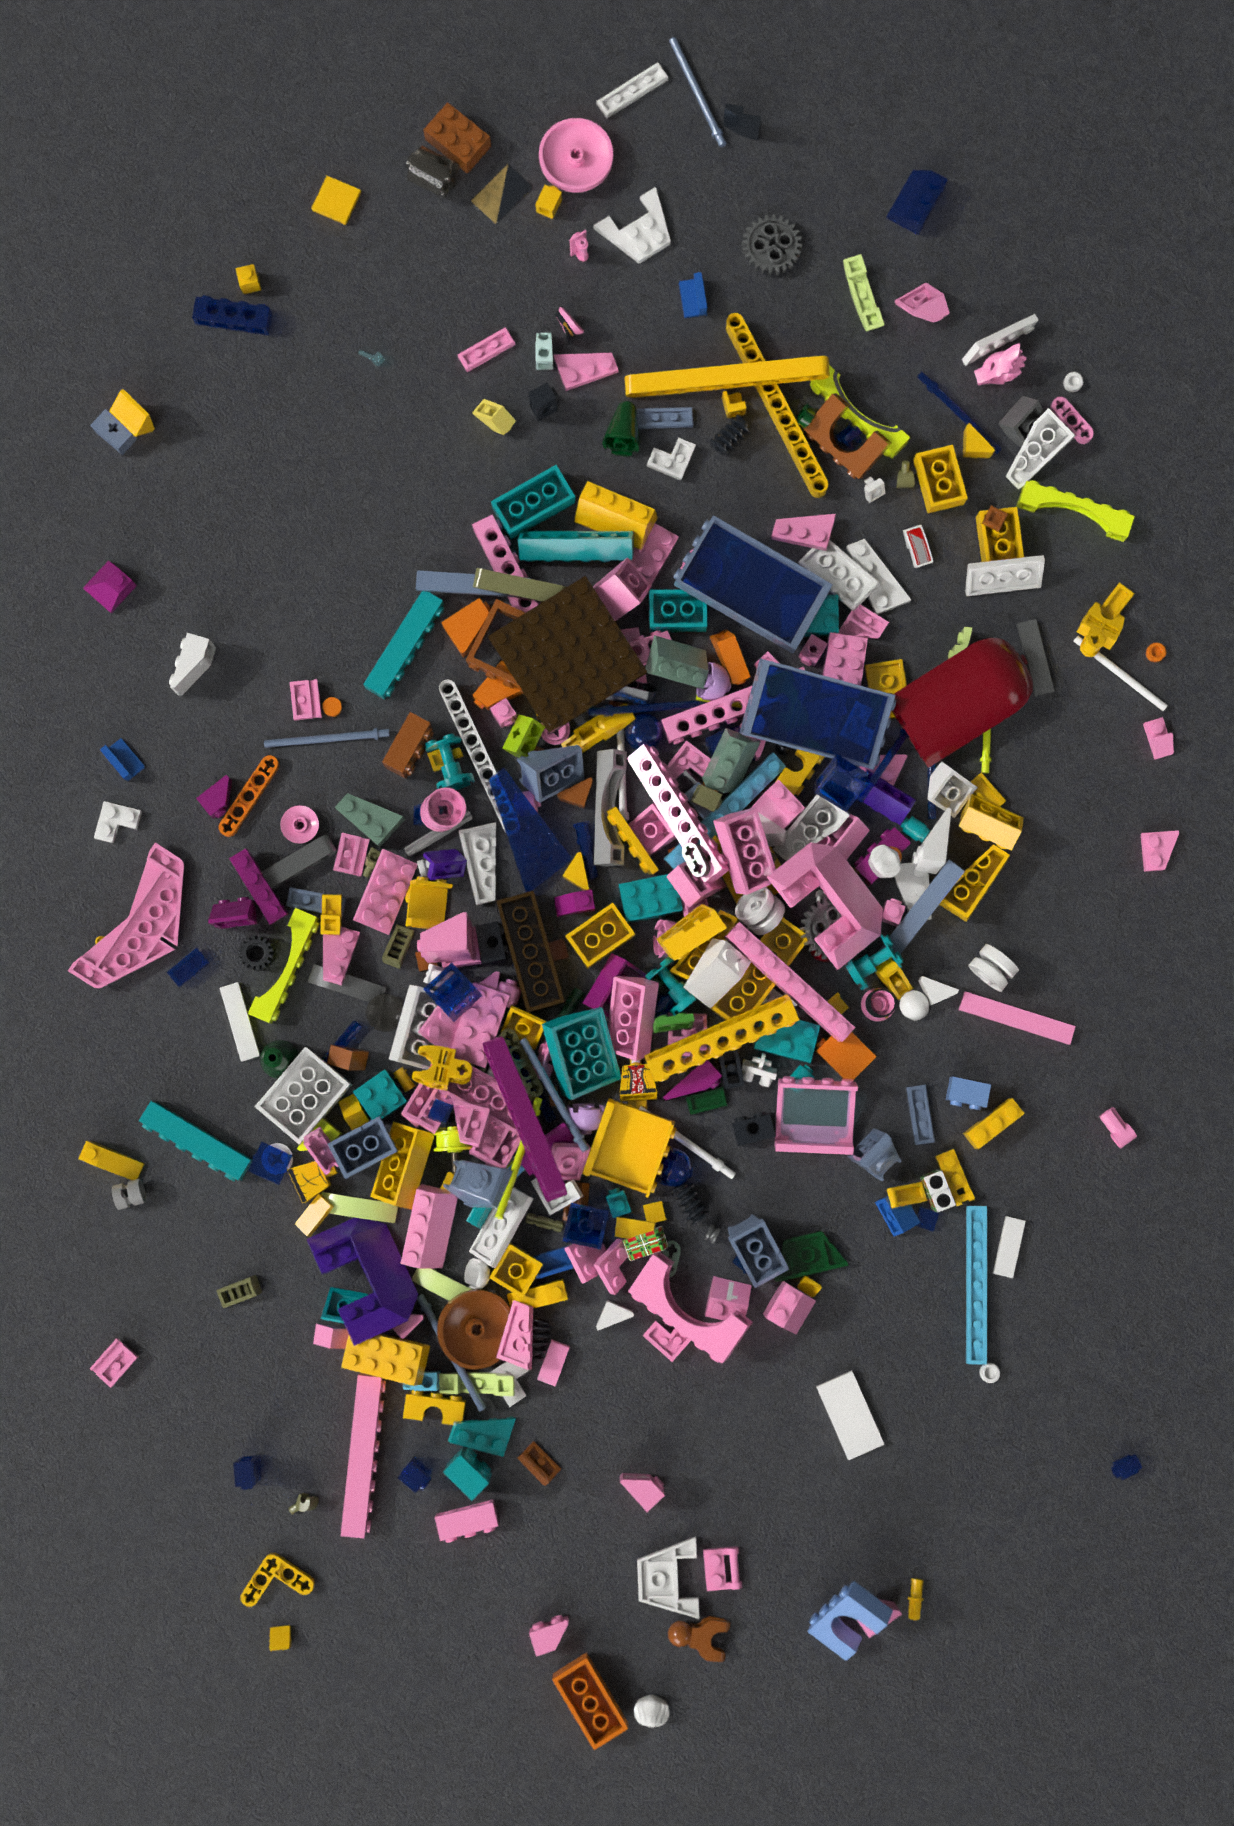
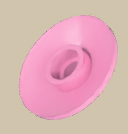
M294 806L283 814L280 824L281 831L293 843H306L317 834L319 820L315 812L310 808ZM300 822L304 823V827L302 829H298L297 827L298 823Z

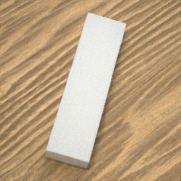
M657 62L599 99L597 105L605 117L609 118L666 82L668 76Z
M239 982L221 987V995L241 1062L259 1057L260 1052Z

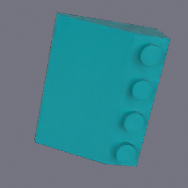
M602 1007L558 1017L542 1024L562 1096L573 1100L621 1079Z

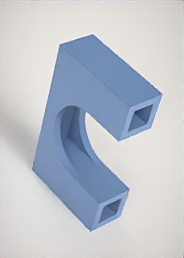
M853 1581L849 1586L845 1585L838 1596L835 1594L828 1605L825 1603L818 1614L814 1613L809 1620L811 1625L808 1633L847 1661L856 1653L862 1637L845 1625L839 1616L855 1618L878 1634L888 1625L893 1610Z

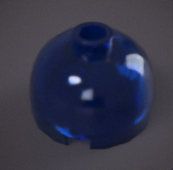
M640 713L635 715L636 719L625 727L627 743L636 750L643 744L657 747L662 739L663 730L661 723L651 714Z
M670 1147L667 1157L663 1156L661 1160L664 1166L662 1178L658 1177L660 1184L670 1187L684 1184L693 1174L689 1155L680 1149Z

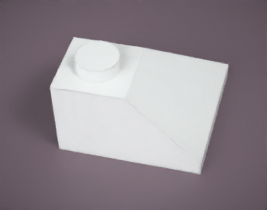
M941 761L930 776L928 800L944 811L947 808H951V816L955 818L977 787Z

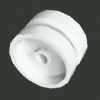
M767 887L748 895L743 894L735 908L736 917L757 935H764L772 931L780 923L785 913L783 902L774 896Z
M985 944L979 952L981 958L975 957L968 966L982 981L993 989L1002 992L1008 984L1006 978L1012 979L1019 969L1002 952L991 945Z

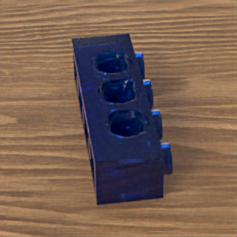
M203 295L202 297L196 296L192 319L195 325L269 336L273 314L270 307L265 304L252 305L246 301L231 302V300L226 298L218 300ZM213 309H218L217 313L210 314ZM231 312H237L235 316H229ZM249 315H255L253 319H247Z

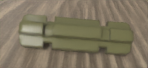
M528 1213L526 1216V1223L536 1224V1226L549 1230L554 1229L553 1231L561 1232L564 1225L561 1221H553V1219L539 1215L537 1217L535 1216L536 1214Z

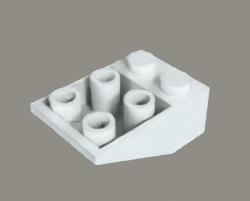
M187 633L186 638L182 639V651L175 661L176 670L169 680L170 688L177 695L182 696L211 666L216 647L210 639Z

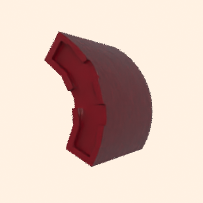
M987 638L971 644L893 694L895 695L896 705L891 712L909 735V739L928 768L1010 717L1026 704L1033 690V679L1026 667L1028 661L1023 654L1019 655L1008 641L1000 638Z

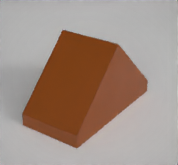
M590 777L558 793L559 801L585 809L593 785L592 778Z
M331 1044L327 1064L346 1070H365L369 1051Z

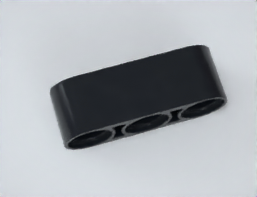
M634 681L608 697L607 700L626 703L644 709H652L658 689L653 685Z

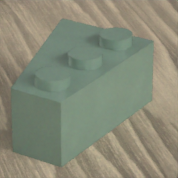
M348 793L335 806V809L379 848L405 821V818L397 813Z

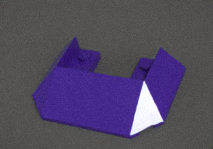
M352 1218L306 1239L322 1275L359 1259L374 1292L338 1309L354 1346L409 1321L418 1292L406 1266L401 1264L402 1258L386 1224L375 1220Z

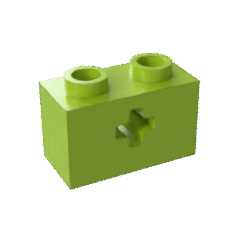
M518 715L503 749L515 757H528V753L534 751L545 726L533 718Z

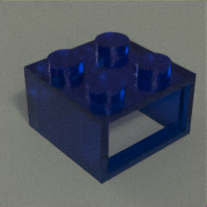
M836 754L816 779L814 793L846 812L868 786V773Z
M452 962L423 989L453 1022L483 996ZM453 970L454 973L432 993L430 990Z

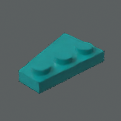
M516 1418L456 1421L453 1424L448 1441L456 1445L503 1457Z

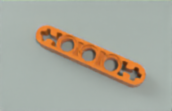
M268 755L261 760L221 820L219 831L222 835L231 837L236 834L278 771L279 762L274 756ZM272 760H274V768L269 767V769L267 770V773L270 774L269 776H267L264 772L260 771L261 769H263L264 771L267 769V761L271 762ZM259 775L265 778V782L262 785L255 784V778ZM252 791L254 793L252 801L244 799L246 792ZM235 808H243L244 813L241 817L234 816L233 811ZM231 816L234 820L238 821V823L236 824L235 822H233L230 826L232 828V831H227L225 833L224 825H229L231 823V820L228 819Z

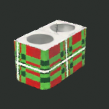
M933 1170L921 1176L920 1181L923 1184L925 1194L933 1211L940 1212L956 1205L942 1170ZM934 1175H938L943 1179V1185L939 1189H933L929 1184L930 1178ZM940 1194H947L950 1197V1204L947 1207L943 1208L937 1204V1197Z
M662 1226L656 1227L653 1231L622 1240L630 1261L668 1248Z

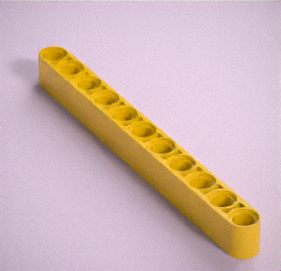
M739 313L730 314L727 318L726 331L742 362H764L765 359L743 317ZM737 322L739 326L733 327L730 323ZM745 338L748 342L741 343L739 339ZM753 354L756 358L749 359L747 355ZM778 384L755 386L809 492L815 498L823 497L828 488V481ZM769 386L773 391L767 392L764 390V387ZM779 403L781 407L774 408L772 404ZM787 419L790 423L785 425L780 420ZM795 435L798 440L792 441L789 436ZM802 451L805 452L807 456L800 457L797 453ZM813 468L815 473L809 474L806 469ZM820 484L824 489L817 490L814 485Z
M814 356L632 374L625 376L626 397L636 398L821 380L830 377L829 357Z

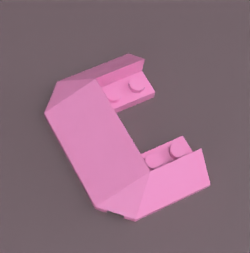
M809 843L767 876L790 908L820 886L842 915L814 938L837 970L881 935L883 908L837 847Z
M472 1066L471 1080L464 1085L449 1082L447 1091L430 1088L419 1083L401 1113L417 1129L421 1126L436 1134L451 1109L453 1100L490 1109V1114L480 1146H473L469 1154L484 1161L488 1166L507 1167L521 1139L495 1078ZM461 1070L460 1075H463L465 1071Z

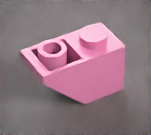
M562 1615L551 1618L550 1622L543 1623L541 1621L532 1625L529 1635L536 1656L556 1650L568 1625V1616L562 1617Z

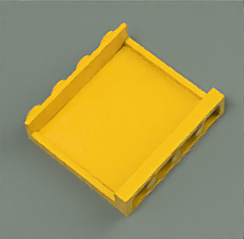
M609 1098L582 1174L586 1176L592 1174L645 1193V1197H649L650 1192L654 1193L657 1182L654 1181L656 1174L660 1175L664 1166L661 1160L663 1156L667 1157L670 1149V1146L667 1145L669 1138H674L677 1129L674 1127L675 1121Z

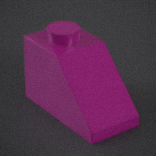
M227 775L196 798L213 819L223 816L229 807L232 780Z
M592 890L554 897L557 917L595 911Z

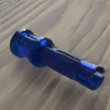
M585 821L573 824V828L576 830V843L580 845L587 880L599 878L596 865H594V854L591 845L593 837L590 836L588 828L590 823Z

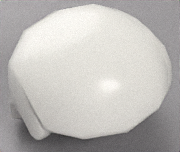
M912 990L906 992L900 998L899 1007L905 1017L916 1021L928 1014L930 1004L923 993Z
M472 1258L466 1266L464 1280L465 1283L471 1285L469 1288L482 1289L490 1279V1268L482 1260Z

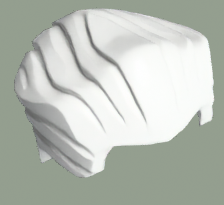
M886 845L877 846L872 850L868 863L877 877L890 878L898 874L901 869L898 852Z
M652 1694L642 1697L637 1701L634 1708V1716L642 1725L659 1727L668 1720L669 1708L663 1699Z

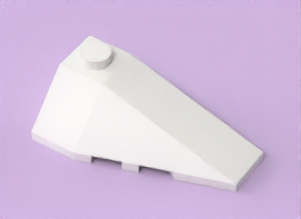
M822 789L788 829L786 843L783 846H775L773 850L787 861L809 843H817L837 831L850 814L836 798L825 789Z

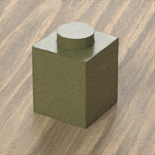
M698 784L690 802L714 812L715 809H719L722 803V799H720L722 794Z

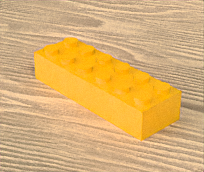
M782 918L780 923L772 931L764 934L760 941L789 967L803 948L807 938H801L805 933L785 918ZM750 963L743 977L710 1010L726 1021L760 1006L775 984L755 965Z

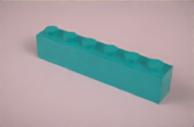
M520 531L518 538L519 559L526 562H533L535 560H544L545 562H552L554 560H562L564 562H571L573 560H581L583 562L600 560L602 562L619 560L622 562L627 557L629 560H633L634 555L633 531Z
M428 591L420 593L364 682L365 689L384 700L387 696H391L395 689V682L401 680L405 673L404 668L407 664L410 665L415 657L413 655L417 648L420 649L425 641L423 639L427 632L430 633L435 625L433 623L434 620L444 612L443 600Z
M150 1101L139 1119L143 1123L142 1127L150 1132L155 1130L160 1133L158 1137L167 1142L169 1140L175 1142L176 1148L183 1152L186 1150L193 1153L192 1157L200 1162L205 1160L209 1163L208 1167L217 1172L220 1169L226 1173L225 1177L233 1182L235 1180H242L253 1162V1159L156 1101Z

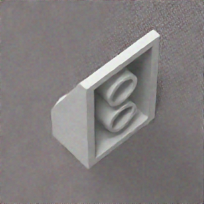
M951 808L946 809L921 846H918L917 851L913 853L912 863L914 864L915 871L937 874L946 863Z
M712 938L684 988L708 1008H712L743 977L751 961L727 941Z

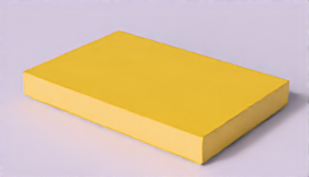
M902 659L864 666L868 688L894 694L907 686ZM869 693L871 708L873 709V720L877 721L883 697ZM890 712L889 718H896L894 714Z

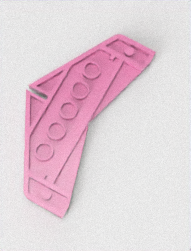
M154 843L149 851L128 918L83 956L73 962L68 971L92 987L99 989L174 951L175 949L161 941V938L164 937L178 946L184 877L183 861L159 844Z

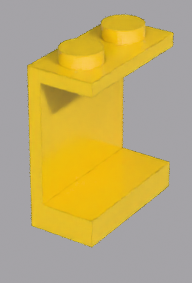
M417 877V879L411 880L406 926L430 929L444 922L447 891L452 888L453 884H447V880L437 879L435 882L428 881L427 877Z

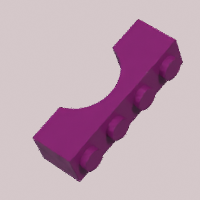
M245 848L229 858L269 924H273L288 915L282 902L264 878L259 865L249 849Z

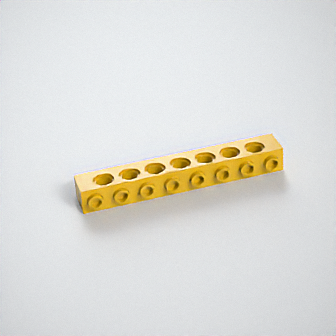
M786 994L646 1054L644 1057L655 1082L665 1081L675 1073L680 1074L687 1071L689 1067L704 1064L705 1060L712 1057L718 1058L729 1050H737L741 1045L747 1042L753 1043L759 1040V1037L766 1034L772 1035L782 1027H790L799 1018L792 1000ZM780 1013L778 1019L772 1020L774 1014ZM757 1021H762L760 1027H754V1024ZM744 1029L743 1034L736 1035L737 1030ZM720 1037H727L723 1043L718 1042ZM708 1044L709 1046L706 1050H700L702 1045ZM685 1052L691 1053L688 1058H682V1055ZM666 1060H673L671 1065H664Z

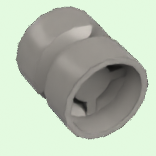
M141 1179L128 1181L127 1185L121 1183L112 1186V1197L118 1210L128 1208L131 1204L136 1206L146 1203V1192Z

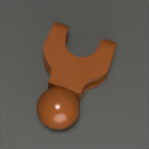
M707 1616L699 1623H690V1625L684 1621H677L669 1627L668 1638L674 1646L684 1647L688 1645L689 1648L696 1649L706 1661L723 1662L726 1657L725 1652L721 1648L712 1646L711 1639L717 1632H728L731 1622L714 1616Z

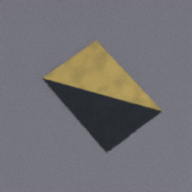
M508 164L471 202L497 224L533 187Z

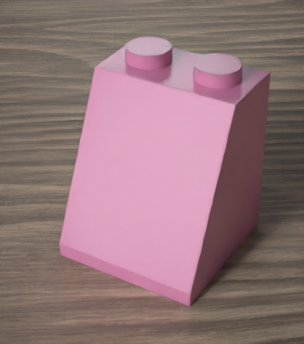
M628 557L593 586L614 621L639 605L652 587Z
M777 780L750 808H757L760 814L784 830L805 809L780 780Z
M462 912L420 933V940H417L418 952H421V957H424L427 963L473 961V924L467 912Z
M782 1281L763 1315L783 1329L797 1335L816 1300Z

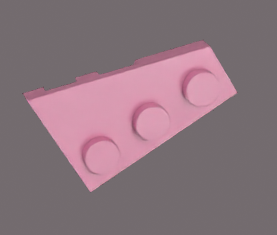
M612 353L553 355L566 391L618 373V367Z
M513 1300L496 1357L527 1370H532L533 1306Z

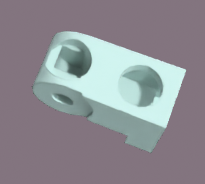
M536 333V370H553L551 333Z

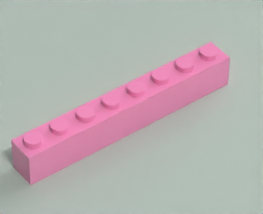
M740 922L724 937L838 1042H843L854 1030L855 1027Z
M360 1373L357 1378L341 1536L365 1538L371 1530V1521L368 1520L369 1513H372L373 1501L370 1500L371 1493L375 1491L376 1483L372 1478L373 1472L376 1473L378 1461L374 1459L375 1452H379L380 1441L377 1440V1432L380 1433L382 1421L379 1420V1412L383 1413L384 1408L381 1394L385 1393L386 1381H383V1378Z

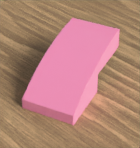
M551 1339L537 1380L556 1386L570 1346Z

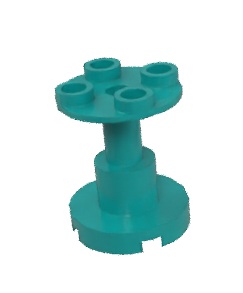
M448 734L443 737V740H431L425 743V751L427 752L440 750L444 766L441 767L444 780L436 784L437 789L446 787L459 790L471 785L470 782H475L473 773H462L460 763L455 762L451 746L462 741L461 737Z
M888 934L886 936L880 935L886 946L884 949L870 957L866 954L856 961L852 958L848 961V965H846L857 985L859 983L862 984L861 990L869 987L865 977L877 971L876 966L893 957L900 968L902 967L901 963L904 960L898 951L894 952L892 948L893 942Z
M667 957L660 963L662 966L660 969L655 968L651 970L645 977L651 980L658 975L670 989L668 994L677 1004L670 1012L673 1016H676L695 1002L697 998L684 988L685 983L683 981L679 983L667 967L675 960Z

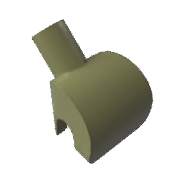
M902 461V469L897 475L896 488H913L915 485L914 474L909 470V461Z
M374 848L370 849L365 861L366 868L362 875L367 878L370 877L381 853Z
M300 1493L296 1503L289 1507V1512L294 1514L298 1511L314 1510L318 1505L319 1498L316 1496L308 1497L307 1493Z

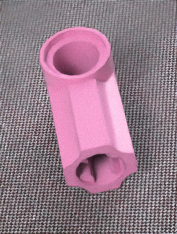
M1114 1107L1106 1110L1099 1116L1119 1148L1124 1147L1137 1137L1131 1126L1123 1121Z

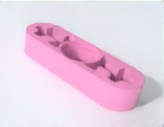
M1055 398L1050 406V410L1076 436L1074 438L1078 443H1088L1094 435L1091 426L1066 398ZM1057 404H1063L1062 409H1056ZM1068 410L1069 412L1063 417L1064 412L1066 413ZM1074 416L1077 423L1070 425L1067 422V417ZM1079 424H1081L1082 426L1078 428L1077 431H1075L1074 429H1076L1079 426ZM1082 432H1083V433H1084V432H1087V433H1088L1087 437L1084 436V437L1082 438L1080 435H1081Z

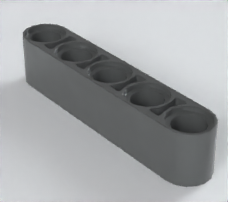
M328 834L265 869L262 871V874L271 889L275 890L331 857L337 852V849Z

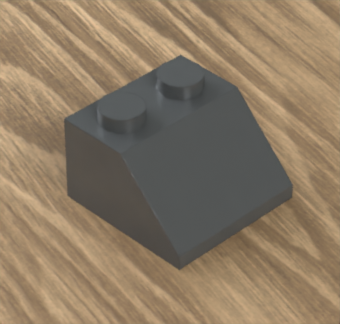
M1022 396L1001 419L999 425L1005 435L1021 448L1034 422L1044 413V410L1038 400Z

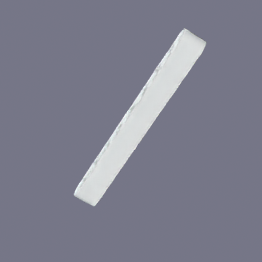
M444 680L440 683L439 690L505 833L509 836H515L521 828L515 811L455 683L452 680ZM446 686L453 687L451 693L446 694L443 692ZM454 703L461 704V708L457 711L452 710L451 706ZM462 720L469 721V725L465 728H461L459 723ZM469 737L477 738V742L474 745H469L467 740ZM483 754L485 759L482 762L475 761V756ZM491 771L493 776L490 779L483 778V773ZM499 788L501 793L498 796H492L490 794L491 790ZM507 805L509 810L503 814L498 811L499 807ZM515 822L517 827L515 830L510 831L506 828L507 824Z

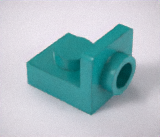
M619 1188L608 1191L609 1195L605 1197L613 1218L631 1212L624 1190L620 1191Z

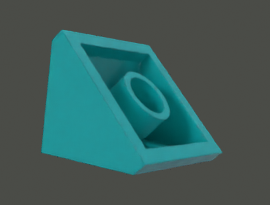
M330 1287L321 1319L343 1323L338 1309L368 1294Z

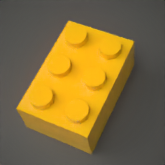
M953 445L916 453L913 462L927 513L964 505L967 500V494Z
M1017 507L999 509L1008 514L999 532L981 524L988 510L979 511L977 514L976 524L982 562L1024 558Z
M971 794L961 813L959 827L967 833L979 835L984 841L990 840L996 843L1001 849L1012 851L1022 832L1024 818Z
M611 903L568 933L566 939L589 969L633 938L635 933L614 903Z

